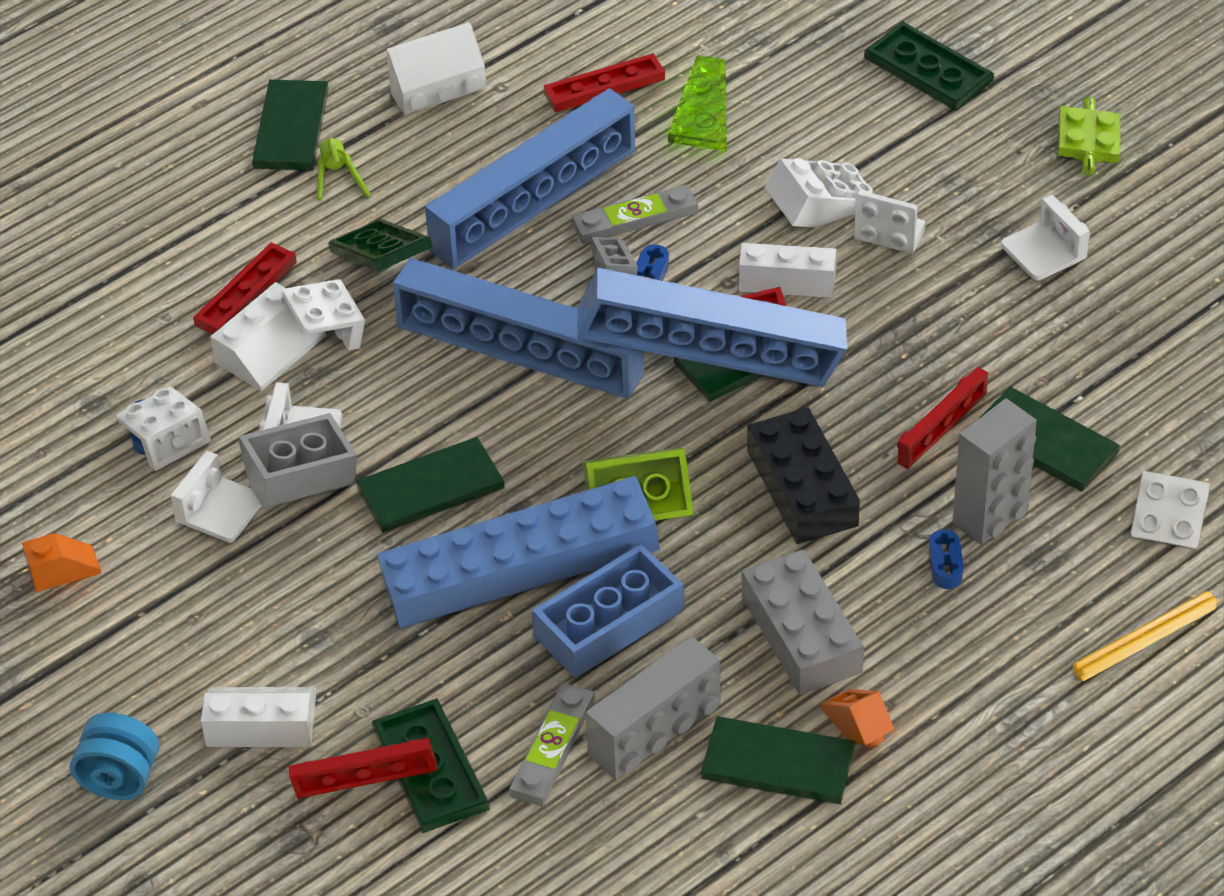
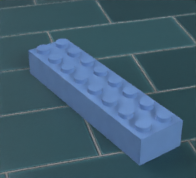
M609 88L598 96L593 97L581 107L571 111L556 123L548 126L531 139L526 140L517 148L504 154L489 166L479 170L464 182L457 184L439 198L432 200L425 206L427 234L433 244V248L429 249V251L454 270L636 151L634 105Z
M409 258L393 282L398 328L626 399L630 398L644 375V351L577 338L578 309L413 258Z
M597 267L578 305L577 338L821 387L825 386L847 350L846 318L680 285L674 282L636 276L611 269Z
M633 476L377 553L382 578L399 628L401 629L602 568L639 544H642L650 553L660 550L656 522L637 477Z

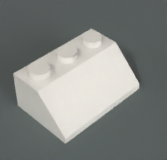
M469 22L387 49L391 94L404 115L486 89L485 65Z
M742 243L739 261V292L755 293L781 287L783 295L833 298L838 249Z
M276 282L210 336L215 364L261 392L326 337L325 332L305 334L282 296L285 287Z
M211 687L204 693L201 717L206 747H311L316 687Z

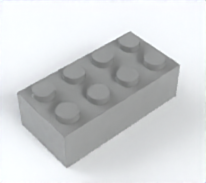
M1007 398L959 433L952 523L981 545L992 537H998L1007 525L1015 519H1021L1029 509L1028 501L1032 465L1034 463L1033 452L1036 441L1037 420Z
M804 549L742 570V598L799 695L863 673L864 646Z
M690 636L587 710L588 756L617 780L625 773L634 771L640 762L652 753L660 752L667 742L678 734L686 733L693 723L704 715L713 713L720 704V659L693 636Z

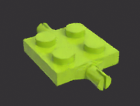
M1089 96L1083 99V109L1060 106L1058 114L1057 156L1071 157L1082 161V173L1086 175L1088 170V176L1093 175L1095 172L1094 163H1118L1120 157V113L1095 110L1096 99L1092 96L1090 104Z

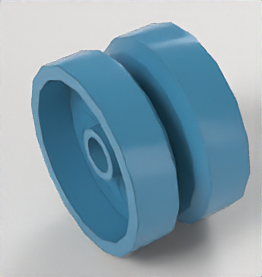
M111 712L96 714L90 717L84 726L79 744L69 765L71 775L80 786L98 796L114 800L134 799L142 794L151 773L150 769L155 762L160 748L159 740L151 728L137 719Z

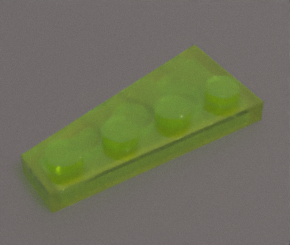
M696 56L668 132V142L727 152L726 59Z

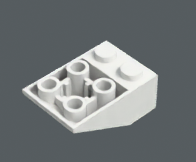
M780 158L765 186L792 226L814 228L855 215L858 191L873 193L872 188L866 184L858 173V169L850 163H828L823 160L818 162L806 161L800 158Z

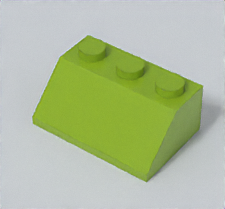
M677 447L582 461L586 490L636 476L655 521L694 515L684 448Z

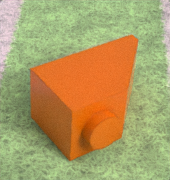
M57 533L22 542L27 567L36 592L101 574L93 546Z
M847 689L820 703L824 713L846 739L854 740L855 744L865 745L866 748L882 743L885 740L884 735L895 730L879 691Z

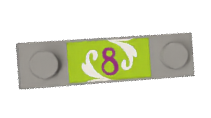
M687 184L572 215V225L582 244L591 242V237H611L697 214L698 203Z
M561 683L509 789L511 798L544 807L585 722L586 711L592 707L595 701L594 691Z

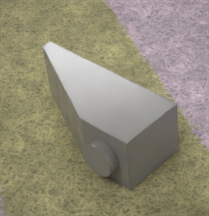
M591 237L595 271L598 267L637 276L638 266L622 238Z

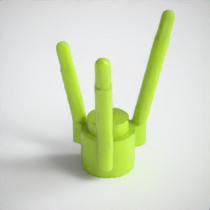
M335 138L323 141L320 145L321 157L317 160V200L321 201L323 198L325 168L337 170L343 165L347 166L366 198L370 197V192L353 165L350 154L345 153L343 143Z

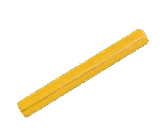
M1209 591L1197 595L1078 660L1073 664L1074 675L1080 681L1093 677L1215 610L1216 598Z

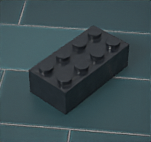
M809 407L747 425V452L797 545L859 526L860 499Z

